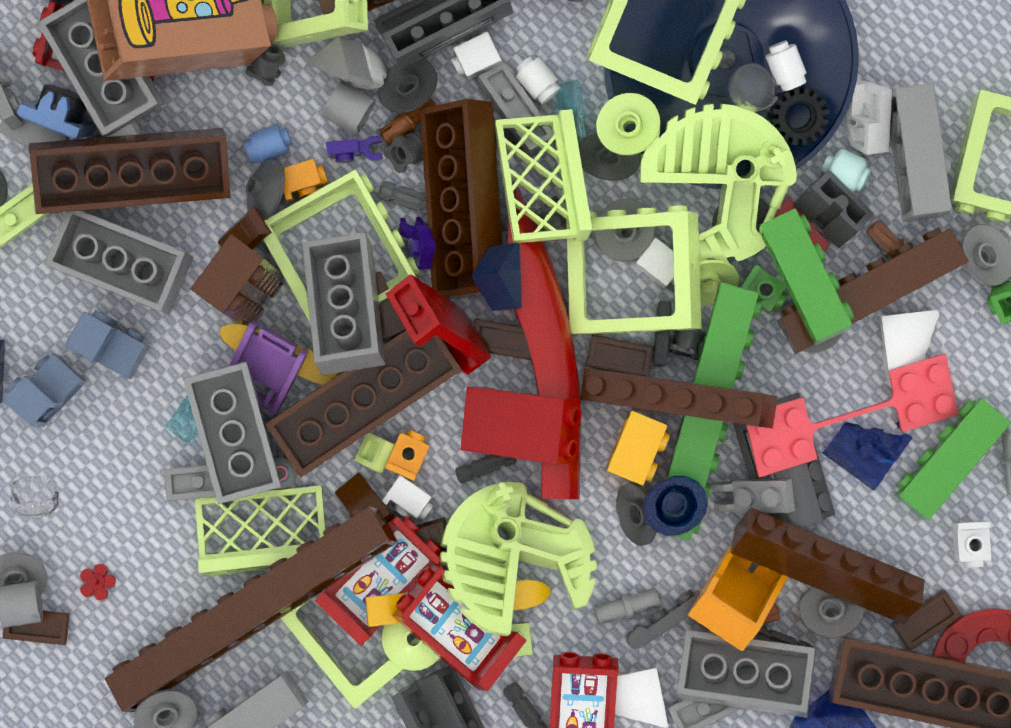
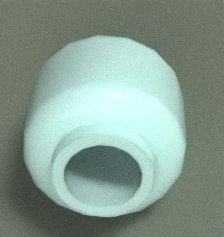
M841 149L835 156L828 155L821 172L825 173L829 169L854 194L856 191L862 192L870 176L871 169L867 168V159L846 149Z

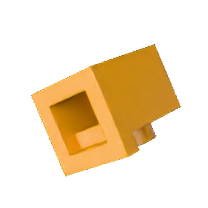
M314 159L284 168V195L289 204L295 202V195H299L300 199L305 198L328 183L323 165L317 166Z
M408 430L407 435L400 433L385 468L414 481L430 446L424 443L426 437L412 430ZM407 447L415 451V456L411 460L404 459L402 455L403 450Z

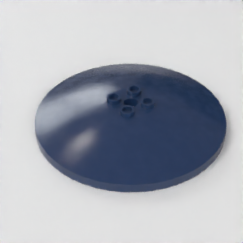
M628 0L610 42L609 49L613 53L680 81L689 82L695 73L725 0ZM746 0L743 8H737L732 20L736 24L732 35L728 40L724 38L719 50L722 52L731 51L735 56V62L730 68L724 69L720 65L715 70L711 68L706 80L710 82L708 91L703 100L698 99L696 105L603 66L608 100L625 93H636L648 98L659 112L660 138L666 131L668 120L678 115V121L683 119L685 110L693 107L696 108L695 113L701 112L703 105L714 104L713 110L720 109V104L740 106L755 112L770 122V118L767 117L768 111L771 110L769 104L771 101L774 102L777 98L775 95L778 92L782 93L783 91L780 85H776L765 56L770 53L769 47L787 40L789 45L796 44L807 72L804 75L806 83L801 86L819 93V96L826 101V108L829 109V114H827L829 123L824 126L823 130L825 132L823 135L819 134L817 136L818 140L807 142L808 145L803 146L800 144L796 146L786 142L793 155L797 170L818 154L829 142L843 121L853 98L857 82L859 48L854 21L846 0ZM797 103L788 109L786 117L789 125L794 128H800L807 124L810 118V111L805 104ZM627 125L625 131L632 132L635 130L636 125ZM742 160L736 166L738 176L747 175L751 169L748 160ZM690 183L712 189H721L722 184Z

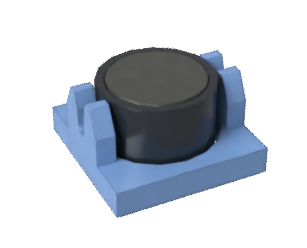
M44 84L38 101L21 103L17 111L19 117L74 140L93 135L96 128L95 123L83 119L87 108L77 93L51 84Z

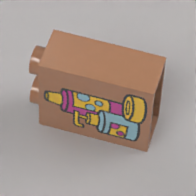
M87 0L104 81L250 65L271 47L270 43L275 40L277 35V21L274 10L269 4H261V0Z

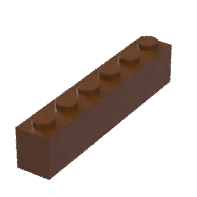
M937 227L922 236L925 242L915 247L909 242L896 249L894 252L897 257L887 262L881 257L866 265L867 273L857 277L855 272L838 280L840 290L836 292L841 302L847 301L853 312L854 319L850 320L853 324L968 263L969 260L952 229L949 228L942 232L940 227ZM793 304L782 310L781 312L784 317L777 320L794 354L814 345L795 305Z
M590 368L584 369L580 400L772 429L778 396Z
M752 507L734 529L730 553L901 624H905L923 603L925 579Z

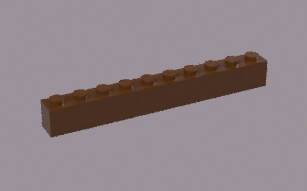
M362 506L354 510L349 515L351 519L341 525L336 523L323 531V537L315 542L311 540L300 545L296 549L297 554L291 558H282L274 562L270 566L271 570L263 576L256 575L243 583L244 588L237 593L230 592L223 595L217 600V606L209 611L204 609L197 612L190 618L192 622L183 628L178 626L169 630L164 635L166 639L143 647L138 652L139 656L132 661L125 660L112 668L113 673L104 679L121 711L135 712L138 705L151 694L160 690L172 689L398 543L380 509Z

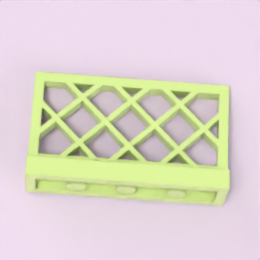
M560 110L558 115L495 120L494 127L513 243L574 238V242L586 241L593 229L573 110ZM551 125L553 136L548 143L532 133L537 126ZM515 128L524 136L515 146L505 139L503 129ZM528 138L542 148L534 160L519 149ZM506 148L511 151L508 156ZM545 152L557 159L558 166L552 173L537 163ZM514 154L529 164L521 176L509 168V161ZM532 168L547 178L539 190L524 179ZM558 172H559L560 179L556 177V174H557ZM511 178L516 181V182L513 184V186H512ZM550 182H553L562 189L563 196L557 203L542 193ZM519 184L534 195L526 206L514 198L513 191ZM537 198L552 208L544 220L529 209ZM563 202L565 209L560 206ZM516 208H517L519 211H521V212L518 214V216H517ZM557 212L567 219L568 229L556 230L547 222ZM524 214L539 225L533 233L520 234L518 221Z
M322 485L261 492L225 502L232 503L228 509L222 505L224 503L218 504L216 497L195 499L199 548L198 568L199 573L203 577L271 570L270 566L274 562L282 558L289 559L297 554L296 549L305 543L298 535L309 522L319 529L320 538L324 536L323 531L326 529ZM316 494L317 506L309 515H306L295 506L303 495ZM290 496H295L291 502L286 498ZM272 498H281L288 504L277 519L263 509ZM262 499H264V500L261 502L260 505H258L255 501H253V500H262ZM249 501L256 507V510L244 523L232 511L239 502ZM217 504L225 512L212 526L204 519L203 506ZM292 508L305 518L294 533L280 523ZM260 512L274 522L263 536H260L249 527ZM316 514H318V523L312 519ZM229 515L242 525L230 540L217 530ZM204 524L210 528L206 535ZM277 526L291 536L281 547H274L266 541ZM247 529L259 541L251 550L243 551L234 543ZM215 532L227 544L220 553L207 554L206 542ZM294 540H296V541H298V542L300 543V545H291V544H292V542H293ZM263 543L269 547V548L259 549V547H260ZM231 546L237 550L235 552H227Z

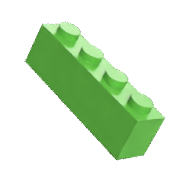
M795 208L760 224L759 233L814 346L850 330L852 326L850 320L854 319V315L847 301L841 302L836 292L840 290L836 277L832 272L827 274L822 262L826 261L820 245L818 243L813 245L808 235L812 230L804 214L799 216Z
M983 398L966 401L957 412L961 417L953 426L949 423L941 430L937 436L940 440L933 450L928 447L917 459L916 462L919 466L912 474L907 472L896 484L899 490L894 496L923 520L931 519L1011 424L1008 419Z

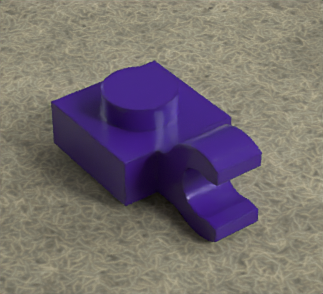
M371 136L364 140L350 139L326 142L327 155L329 159L335 158V163L354 161V156H361V154L366 156L368 160L377 162L383 159V155L380 153L372 154L369 149L372 144L381 143V138Z
M416 217L414 226L407 224L405 218H401L398 232L401 236L408 239L407 248L409 256L413 257L418 270L430 269L436 244L428 225L424 224L421 217Z

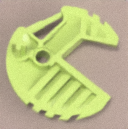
M714 104L703 105L701 112L695 113L696 108L693 107L685 110L683 119L678 121V115L668 120L666 131L659 138V130L655 141L644 150L640 160V182L722 184L717 223L712 228L699 234V261L713 258L728 262V257H734L738 262L755 255L766 247L760 233L756 229L760 188L763 185L777 186L763 222L765 223L774 218L777 209H780L789 186L793 185L797 180L793 155L779 131L770 122L751 110L731 104H720V109L713 110ZM742 160H748L751 165L749 173L745 176H738L736 172L737 164Z
M501 482L475 492L455 510L442 535L440 546L446 548L447 553L441 552L440 559L441 564L448 567V571L445 570L442 578L444 582L454 587V589L448 588L447 591L454 602L463 604L468 608H461V613L473 624L488 633L509 636L511 634L518 561L559 571L569 595L573 611L585 607L592 594L596 578L589 579L590 573L597 570L596 560H590V555L595 552V548L585 523L581 519L572 521L552 509L547 503L527 492V487L523 483ZM526 504L542 514H547L567 526V528H560L525 518ZM498 528L504 529L508 533L509 540L499 536Z

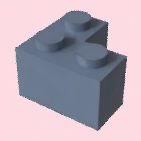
M97 310L94 311L93 315L83 312L65 346L127 379H132L150 347L143 343L145 336L130 328L127 329L126 333L115 327L118 321Z
M53 354L51 357L48 355L44 356L34 367L37 372L32 377L24 376L22 379L17 377L5 390L8 394L2 400L30 426L45 427L87 382L60 355Z

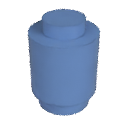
M278 123L249 134L250 138L243 140L244 147L252 164L256 162L263 163L267 159H275L289 153L288 146L293 145L287 128L280 129Z

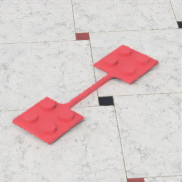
M946 354L888 370L892 388V396L889 400L816 423H812L808 418L804 397L776 405L773 429L746 425L758 477L816 460L817 455L813 434L817 429L889 406L895 408L901 432L959 415L957 414L958 410Z

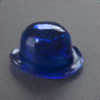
M672 476L662 479L651 488L646 496L644 513L647 523L654 531L665 536H678L691 531L700 524L706 515L708 507L706 491L698 481L687 476Z

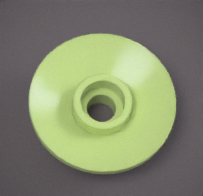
M636 93L617 95L601 108L596 121L597 135L601 143L613 153L619 155L638 154L646 150L657 138L660 130L659 112L653 102L643 95ZM634 124L636 128L632 132H626L625 128L627 125Z
M705 260L700 262L701 306L714 304L719 282L738 287L739 275L733 265L721 260Z
M401 623L384 625L382 631L383 649L390 661L396 666L410 671L423 670L433 665L440 658L422 641H419L416 645H411L407 640L411 632Z

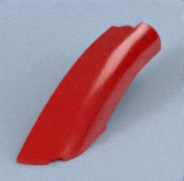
M517 187L513 191L514 198L526 206L527 203ZM516 208L517 216L521 211ZM525 214L518 221L520 234L533 233L538 227ZM508 215V244H511L513 240ZM544 241L519 243L522 308L513 310L527 340L532 358L531 363L537 393L542 396L580 400L577 362L569 319ZM581 421L578 426V453L575 457V463L557 465L541 462V499H580Z

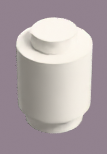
M786 40L769 47L770 53L765 57L776 85H780L782 91H788L806 83L804 75L807 72L796 44L789 45Z
M530 56L516 68L519 73L515 78L533 100H538L542 105L561 90V87L557 84L559 80L540 57L533 60Z

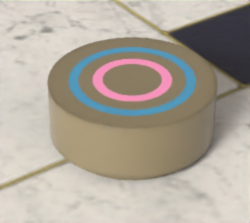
M275 458L282 483L281 487L276 489L289 488L296 481L297 472L287 458Z

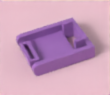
M252 320L230 365L248 360L252 378L272 389L267 396L256 390L260 407L276 416L309 351L303 348L296 355L294 352L298 346L297 344L265 326L261 329L260 333L255 332L259 323Z

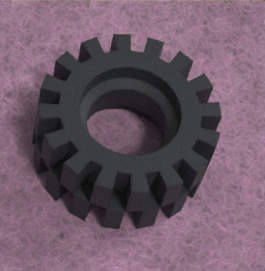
M798 86L782 93L778 92L775 95L777 98L774 102H770L771 110L768 111L767 117L770 118V123L779 131L786 142L796 146L797 144L802 146L808 145L807 142H815L818 140L817 136L819 134L823 135L825 132L823 128L829 123L827 119L829 109L825 106L826 101L824 98H821L820 94L816 91ZM797 103L805 104L810 111L809 121L800 128L790 126L786 117L788 109Z

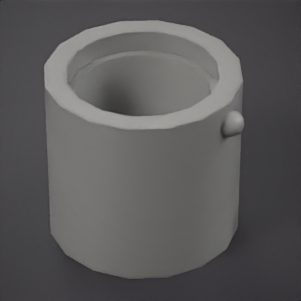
M341 81L327 101L322 116L353 135H357L371 114L376 100Z
M36 580L0 586V622L3 628L43 621L42 599Z

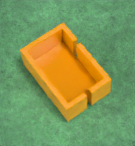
M731 542L721 555L688 616L740 651H743L761 629L788 577L761 565H758L751 573L747 569L753 562L730 553Z

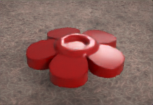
M95 565L94 572L90 569H84L81 572L80 578L86 582L80 589L83 596L91 597L94 595L99 601L108 597V590L106 588H113L116 584V578L113 575H107L108 568L106 565Z

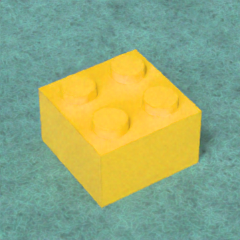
M634 411L628 412L604 471L642 486L645 481L651 482L658 466L653 460L657 451H664L670 434L665 432L668 425Z

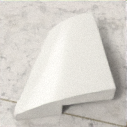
M857 80L853 98L845 115L850 147L866 155L889 152L891 89Z
M939 310L879 317L884 348L882 349L886 380H890L888 370L924 360L939 318Z
M656 667L629 673H618L615 715L659 727H668Z

